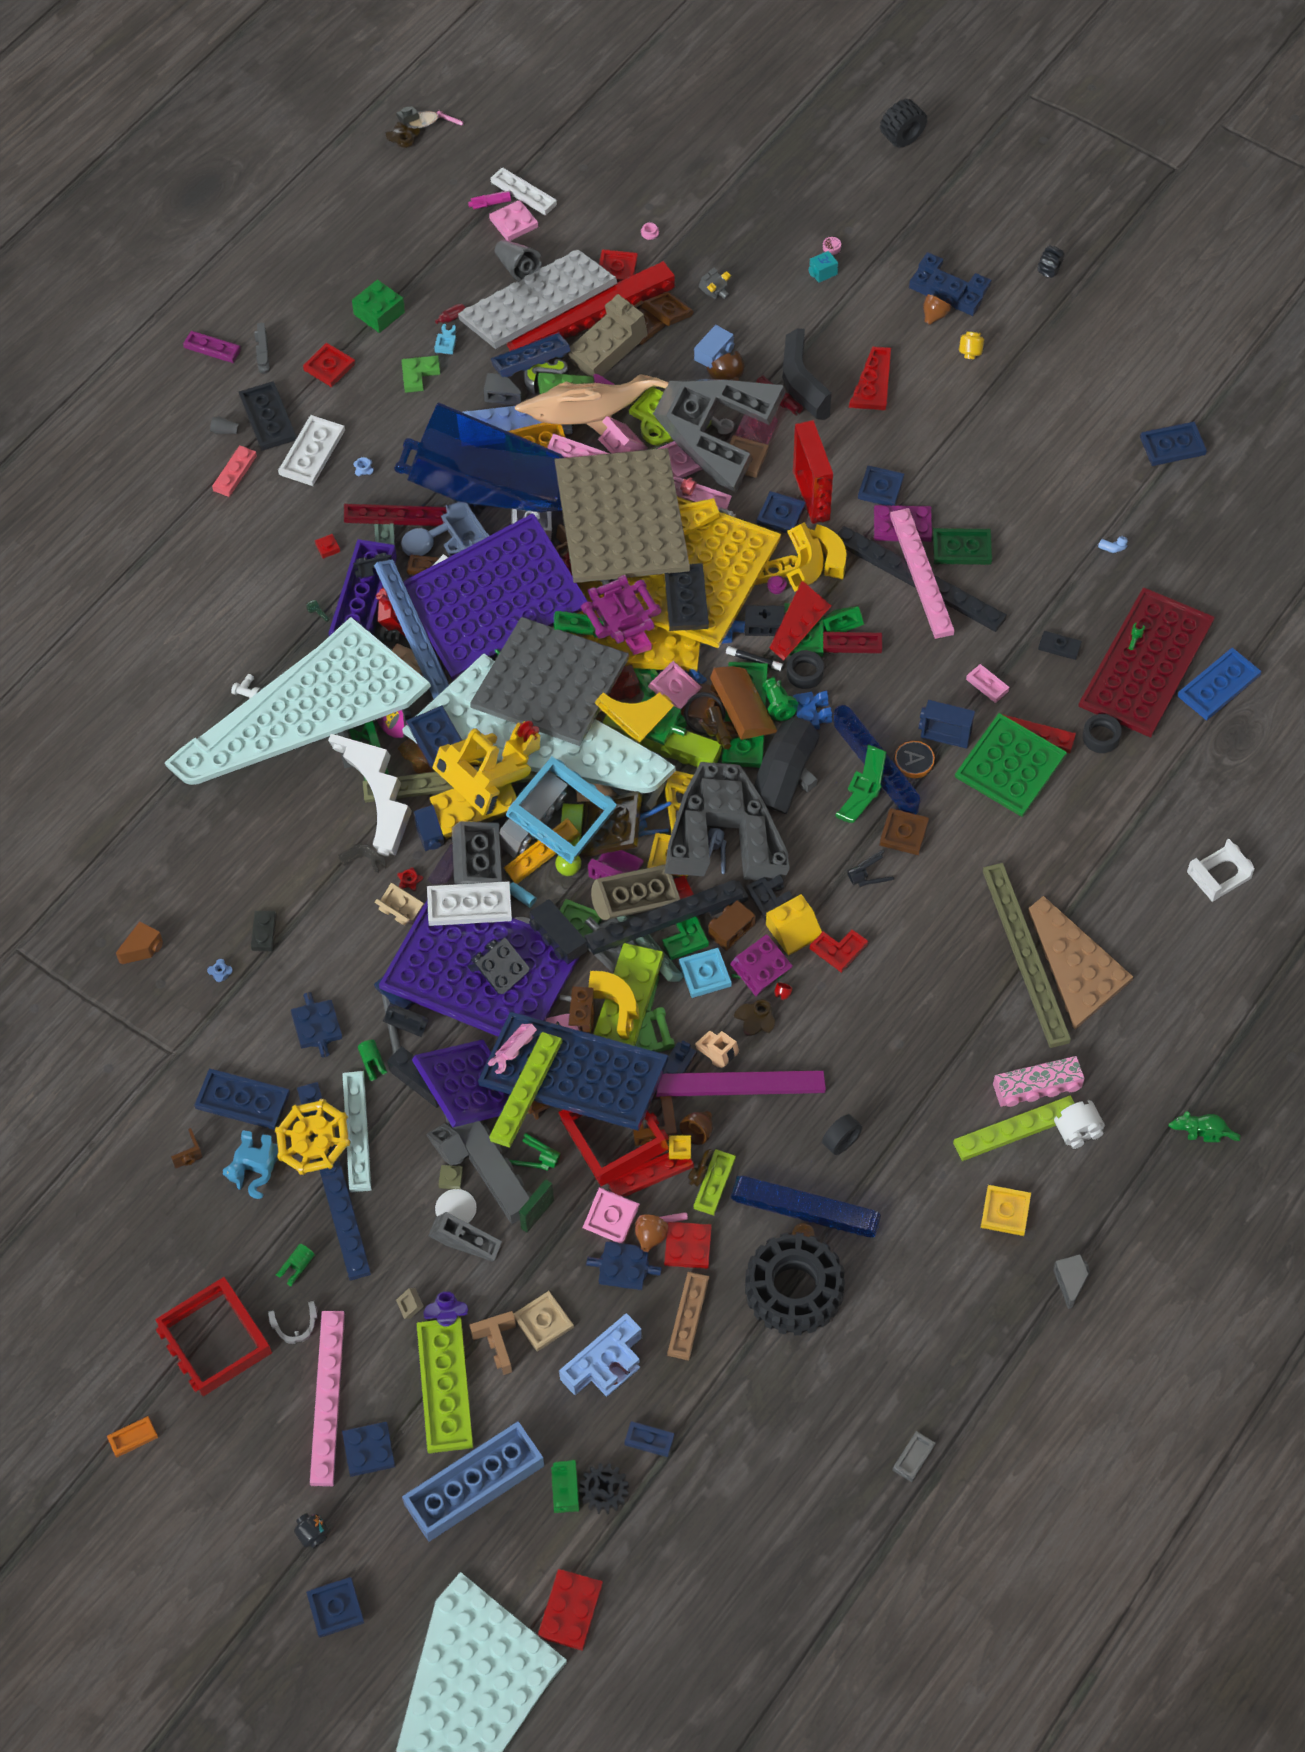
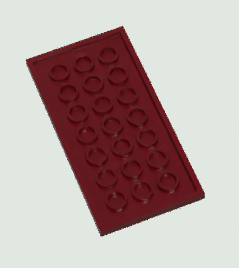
M1143 587L1083 694L1078 707L1094 714L1110 715L1120 725L1151 738L1211 628L1215 617ZM1134 623H1137V629H1142L1144 625L1143 636L1138 638L1134 649L1129 650Z

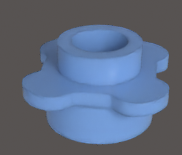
M218 959L216 964L208 967L207 972L209 975H213L217 982H222L232 973V967L227 966L223 959Z

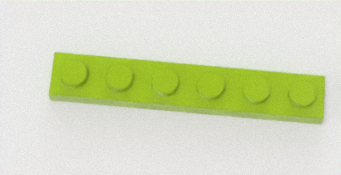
M544 1032L541 1033L489 1136L491 1142L511 1147L562 1044L560 1037Z
M1070 1095L954 1139L953 1144L962 1161L1056 1126L1054 1122L1055 1117L1057 1116L1059 1119L1062 1116L1061 1111L1075 1103Z

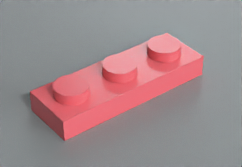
M239 446L213 484V491L230 497L257 457L256 451Z

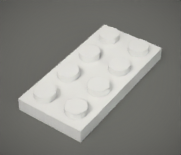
M310 415L278 470L279 475L313 486L342 437L345 427Z
M509 882L427 886L429 926L512 921Z

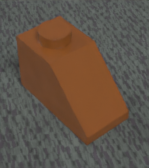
M139 921L116 952L119 963L126 964L151 958L163 945L161 934L159 931Z

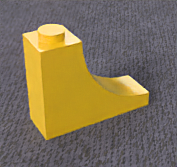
M660 692L647 701L634 704L616 701L605 693H602L595 701V704L638 744L674 706L671 699Z

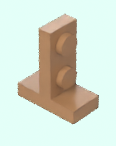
M512 1311L470 1324L473 1340L487 1336L490 1348H495L497 1355L493 1356L497 1369H502L503 1375L512 1373V1369L500 1332L516 1327Z

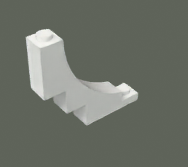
M331 734L328 741L333 749L344 753L343 757L366 778L374 794L377 807V829L373 846L378 850L377 853L389 856L391 854L396 856L412 811L408 805L395 802L401 786L399 779L384 774L391 755L386 749Z

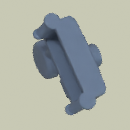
M462 498L460 502L448 506L445 505L447 513L441 516L444 524L430 531L423 528L412 529L404 535L401 545L407 555L422 556L433 547V537L448 530L452 538L444 544L448 555L452 556L487 538L489 534L483 529L466 500Z

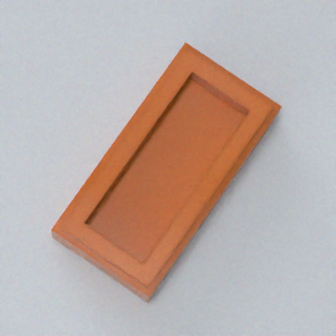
M149 1416L108 1435L107 1438L117 1458L157 1439L158 1436Z

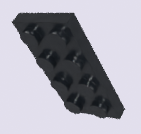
M274 381L239 391V397L261 451L296 441V434Z
M703 563L689 564L690 571L664 574L669 631L709 629Z

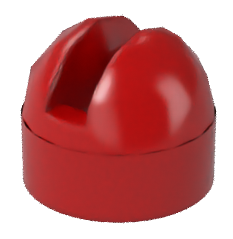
M777 982L775 995L777 998L781 995V1000L789 998L793 988L788 984Z

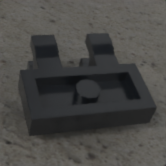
M780 875L768 882L763 877L746 885L748 893L765 921L766 913L793 899L790 891L779 897L775 896L773 891L777 892L784 889V881Z

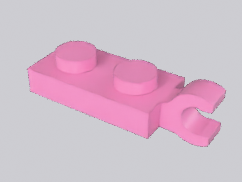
M522 1024L495 1053L496 1056L489 1060V1066H494L496 1062L499 1064L498 1069L495 1071L496 1074L503 1073L506 1069V1060L514 1059L519 1054V1049L532 1040V1035L537 1030L533 1024Z

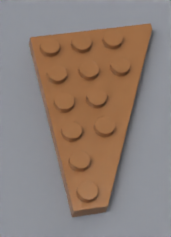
M1043 896L1029 908L1028 913L1040 938L1045 957L1049 961L1050 970L1054 974L1060 996L1065 1003V1009L1071 1018L1072 1027L1076 1030L1133 980V976Z

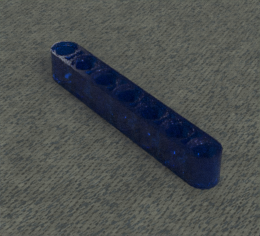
M840 705L835 708L834 727L865 765L868 747H863V745L868 746L869 744L879 749H882V747L851 708L846 705ZM886 754L881 780L882 788L901 811L918 814L920 795Z
M747 1176L736 1177L730 1196L733 1201L869 1238L876 1236L881 1219L879 1212Z

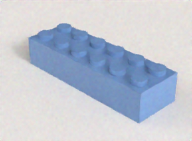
M516 1422L402 1496L403 1502L428 1542H430L544 1467V1460L519 1422Z

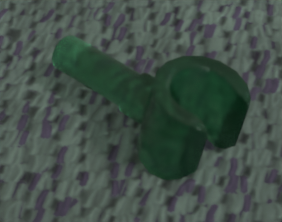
M316 600L306 603V608L310 614L316 611L326 622L330 620L322 612Z

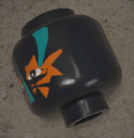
M305 1513L296 1520L298 1524L294 1528V1533L304 1547H312L314 1549L327 1540L328 1527L318 1514L309 1515Z

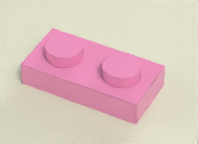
M981 664L967 675L966 680L995 703L1009 692V686Z

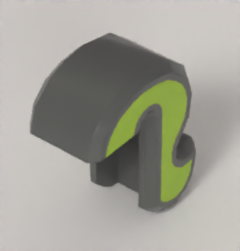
M556 359L554 364L549 362L536 364L530 369L525 370L524 380L526 389L529 393L535 394L539 373L568 375L567 363Z

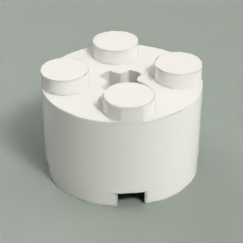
M1083 1101L1075 1103L1061 1111L1062 1116L1059 1119L1057 1116L1054 1119L1065 1143L1071 1145L1073 1149L1081 1147L1084 1141L1091 1138L1097 1139L1104 1134L1102 1129L1105 1124L1092 1101H1088L1089 1104L1084 1105Z

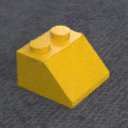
M802 894L766 913V926L788 956L811 944L822 933L813 909Z

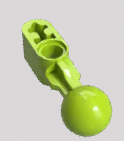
M563 803L561 822L568 818L580 834L582 832L584 804ZM581 835L574 839L570 844H572L575 847L577 843L580 841ZM558 855L555 861L556 869L564 876H573L581 868V858L578 855L570 864Z

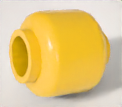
M966 331V334L961 336L959 352L964 354V358L975 359V356L982 354L984 338L981 337V333Z

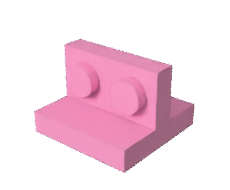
M608 416L603 420V423L608 428L598 440L611 454L647 450V446L626 424Z

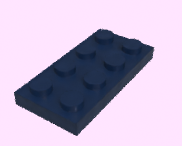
M559 333L493 357L491 362L501 377H510L520 370H528L533 365L544 364L554 357H562L571 350L564 338Z
M209 1068L194 1106L195 1109L275 1130L290 1091L286 1088Z

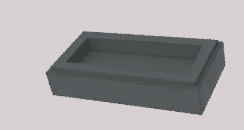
M916 1431L894 1465L893 1471L913 1482L936 1443Z

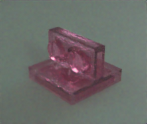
M744 414L735 436L768 445L778 420L774 416L771 424L768 425Z

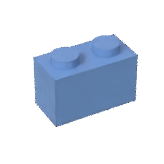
M715 325L694 348V360L706 367H713L711 363L733 350L734 334Z

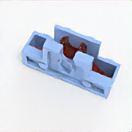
M626 1313L559 1370L560 1380L574 1395L592 1381L607 1397L640 1369L638 1365L640 1359L630 1348L642 1338L641 1328Z

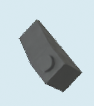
M447 1212L435 1218L428 1235L448 1247L490 1261L495 1260L502 1242Z

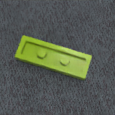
M715 1149L694 1203L695 1210L715 1215L736 1160L735 1155Z

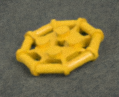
M325 1099L298 1106L295 1104L280 1126L276 1127L274 1131L277 1135L278 1160L284 1161L297 1170L300 1175L333 1168L335 1161L351 1143L348 1137L347 1114L328 1104ZM317 1110L316 1115L309 1117L302 1115V1113ZM324 1112H327L335 1119L331 1122L327 1121L323 1117ZM298 1116L300 1121L294 1124L293 1130H287ZM339 1126L340 1138H335L334 1128ZM311 1134H318V1137H315L313 1142L308 1139ZM285 1136L291 1137L292 1147L286 1149ZM334 1144L337 1145L331 1152V1154L327 1157V1150L330 1148V1146L333 1147ZM295 1153L300 1154L303 1157L302 1162L300 1163L292 1155ZM323 1158L322 1161L309 1163L310 1160Z

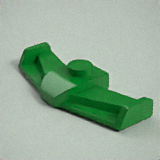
M868 744L863 774L855 772L848 787V791L853 794L836 813V818L848 823H854L872 799L878 797L882 788L881 780L886 751Z

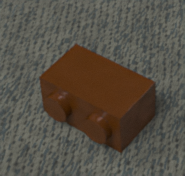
M737 900L732 905L729 904L718 918L712 919L709 923V937L727 951L755 925V915Z

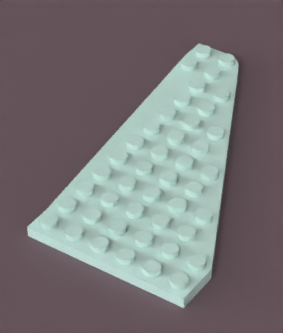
M350 617L316 649L199 738H194L171 756L165 762V765L184 783L199 784L326 738L331 734H337L408 708L431 685L424 677Z
M483 654L418 715L443 705L462 740L467 739L469 732L474 728H477L480 734L488 735L494 733L497 736V741L493 746L499 748L497 764L502 762L503 756L501 755L505 744L510 740L517 724L470 707L471 700L495 662ZM596 719L580 746L539 732L538 734L541 735L540 749L530 754L527 762L531 767V771L539 772L551 756H553L555 759L561 760L571 771L577 772L586 782L635 792L639 791L640 793L655 791L675 772V766L664 758ZM406 725L402 729L403 734H405L414 742H416L408 726ZM485 757L480 758V759H477V760H478V761H484Z
M460 1572L435 1602L396 1752H503L546 1687L565 1666L567 1660Z

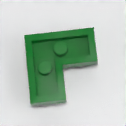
M697 917L677 923L676 926L680 934L662 940L670 960L709 946V942Z

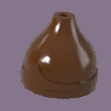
M709 1111L690 1113L680 1122L681 1133L683 1136H691V1143L703 1145L711 1136L713 1125L712 1113Z

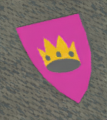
M403 709L376 720L383 731L389 736L405 738L402 729L407 725L405 719L411 717V712L404 711Z

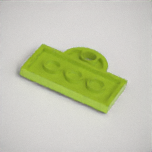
M651 387L629 409V414L642 421L641 435L646 442L656 446L666 441L671 443L674 440L653 415L664 392ZM658 433L659 435L652 437L649 434Z

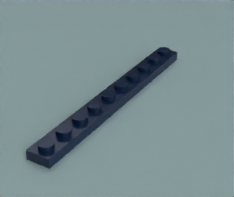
M318 1082L297 1088L301 1104L316 1102L322 1099ZM317 1110L306 1112L304 1115L305 1117L316 1115ZM324 1112L323 1117L328 1121L327 1114ZM313 1133L310 1135L312 1142L315 1137H318V1134ZM335 1144L333 1147L330 1146V1148L327 1150V1157L334 1150ZM338 1157L333 1164V1168L322 1169L320 1174L349 1280L352 1281L369 1276L371 1273ZM317 1158V1162L323 1160V1158Z

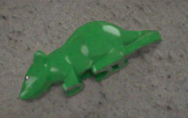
M1186 1111L1184 1115L1177 1117L1168 1124L1174 1130L1188 1131L1190 1133L1188 1135L1189 1140H1196L1198 1136L1203 1137L1204 1142H1220L1223 1136H1227L1234 1141H1240L1241 1139L1240 1134L1233 1132L1225 1121L1215 1114L1197 1117L1190 1116V1112Z

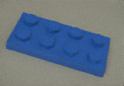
M1231 648L1178 692V697L1207 721L1255 681L1262 671L1234 648Z

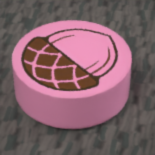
M835 237L826 238L823 242L824 252L829 251L832 255L839 253L841 241Z

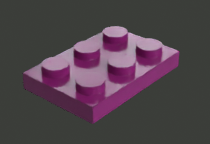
M874 505V541H899L890 518V513L909 508L921 542H931V506Z

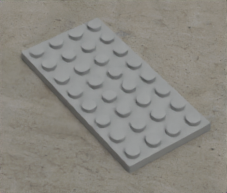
M577 249L561 259L555 260L546 267L540 268L531 275L525 276L521 281L512 283L471 307L465 308L462 312L458 313L460 321L497 349L617 284L615 276Z

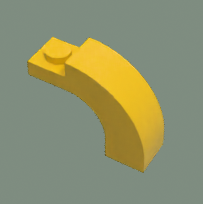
M805 522L787 531L798 554L797 568L786 574L794 592L797 591L802 580L807 585L815 582L823 569L821 544L818 538H812Z
M817 524L815 530L808 528L812 538L819 539L822 552L827 558L824 576L843 579L846 569V548L841 538L835 532L822 525Z
M590 971L589 987L594 988V999H609L619 1005L617 1032L621 1039H629V1033L633 1031L634 1027L633 1019H639V1007L631 988L623 979L614 974L603 971Z

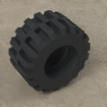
M907 98L898 101L887 110L880 122V130L895 147L903 148L912 144L926 128L925 125L927 124L928 117L912 99L908 100Z

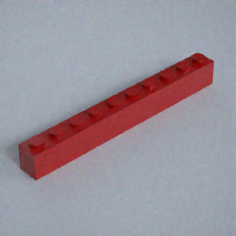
M664 261L618 282L509 341L507 347L512 351L556 333H559L564 339L574 336L587 328L593 327L607 314L605 305L617 294L634 306L640 300L644 302L675 288V275Z

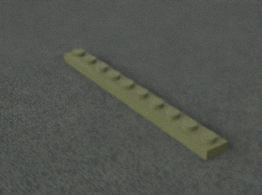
M481 766L474 767V768H475L477 771H479V769H480ZM531 771L526 778L512 782V784L530 782L538 772ZM437 772L397 777L401 782V786L396 799L443 793L453 789V787ZM363 781L365 803L375 802L374 794L368 781Z
M1003 863L983 867L984 877L1050 1048L1069 1044L1071 1041L1005 867Z

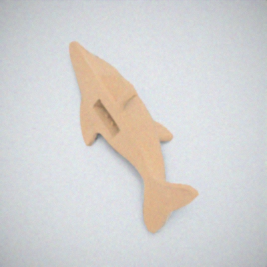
M641 374L632 381L622 385L601 383L572 384L564 382L546 393L521 402L515 406V410L526 413L543 423L563 425L586 423L602 435L608 428L603 423L607 416L611 418L613 414L630 405L646 389L651 387L666 389L669 382Z

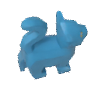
M242 1130V1144L235 1151L233 1162L223 1169V1175L229 1181L236 1183L237 1188L240 1190L245 1170L262 1174L261 1178L252 1181L248 1187L250 1196L260 1199L263 1198L264 1194L258 1192L257 1187L269 1181L274 1164L278 1160V1145L272 1143L271 1136L262 1135V1147L260 1149L254 1148L252 1132Z

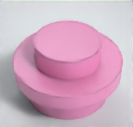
M646 223L641 229V235L645 239L652 240L659 235V229L654 223Z

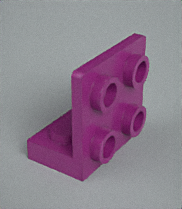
M623 850L605 853L600 856L598 861L591 859L588 864L589 877L596 880L598 878L640 870L644 862L642 859Z
M768 935L763 936L737 955L730 964L755 996L762 993L769 984L792 968V964Z

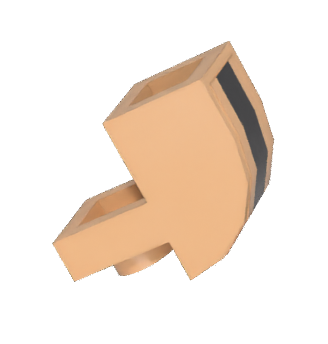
M708 1031L695 1043L696 1049L712 1060V1064L718 1068L726 1066L739 1053L737 1042L722 1031L718 1035Z

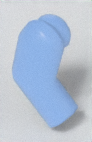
M1120 536L1113 543L1101 539L1098 548L1116 553L1126 549L1128 540L1123 536Z

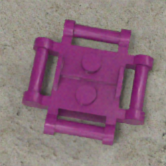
M622 575L618 577V580L596 589L595 587L588 589L593 602H585L582 604L581 609L589 617L599 639L611 635L612 639L615 638L619 644L628 637L645 630L650 631L654 629L651 618L659 615L662 610L658 604H655L646 589L647 585L644 580H639L630 586L626 576ZM640 592L649 607L648 610H644L635 594ZM594 611L598 613L605 626H602Z

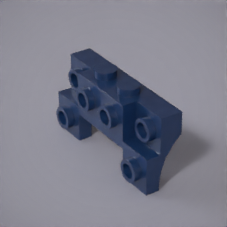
M927 252L919 263L918 270L911 278L909 288L926 296L928 294L933 295L953 308L974 316L991 285V280L977 273L974 274L969 283L939 270L943 264V259Z

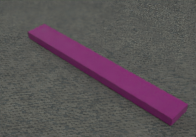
M824 1071L662 1074L656 1089V1096L825 1093L826 1088Z

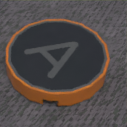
M910 741L899 746L894 762L896 769L904 773V776L920 778L927 775L933 769L935 756L928 745L918 741Z

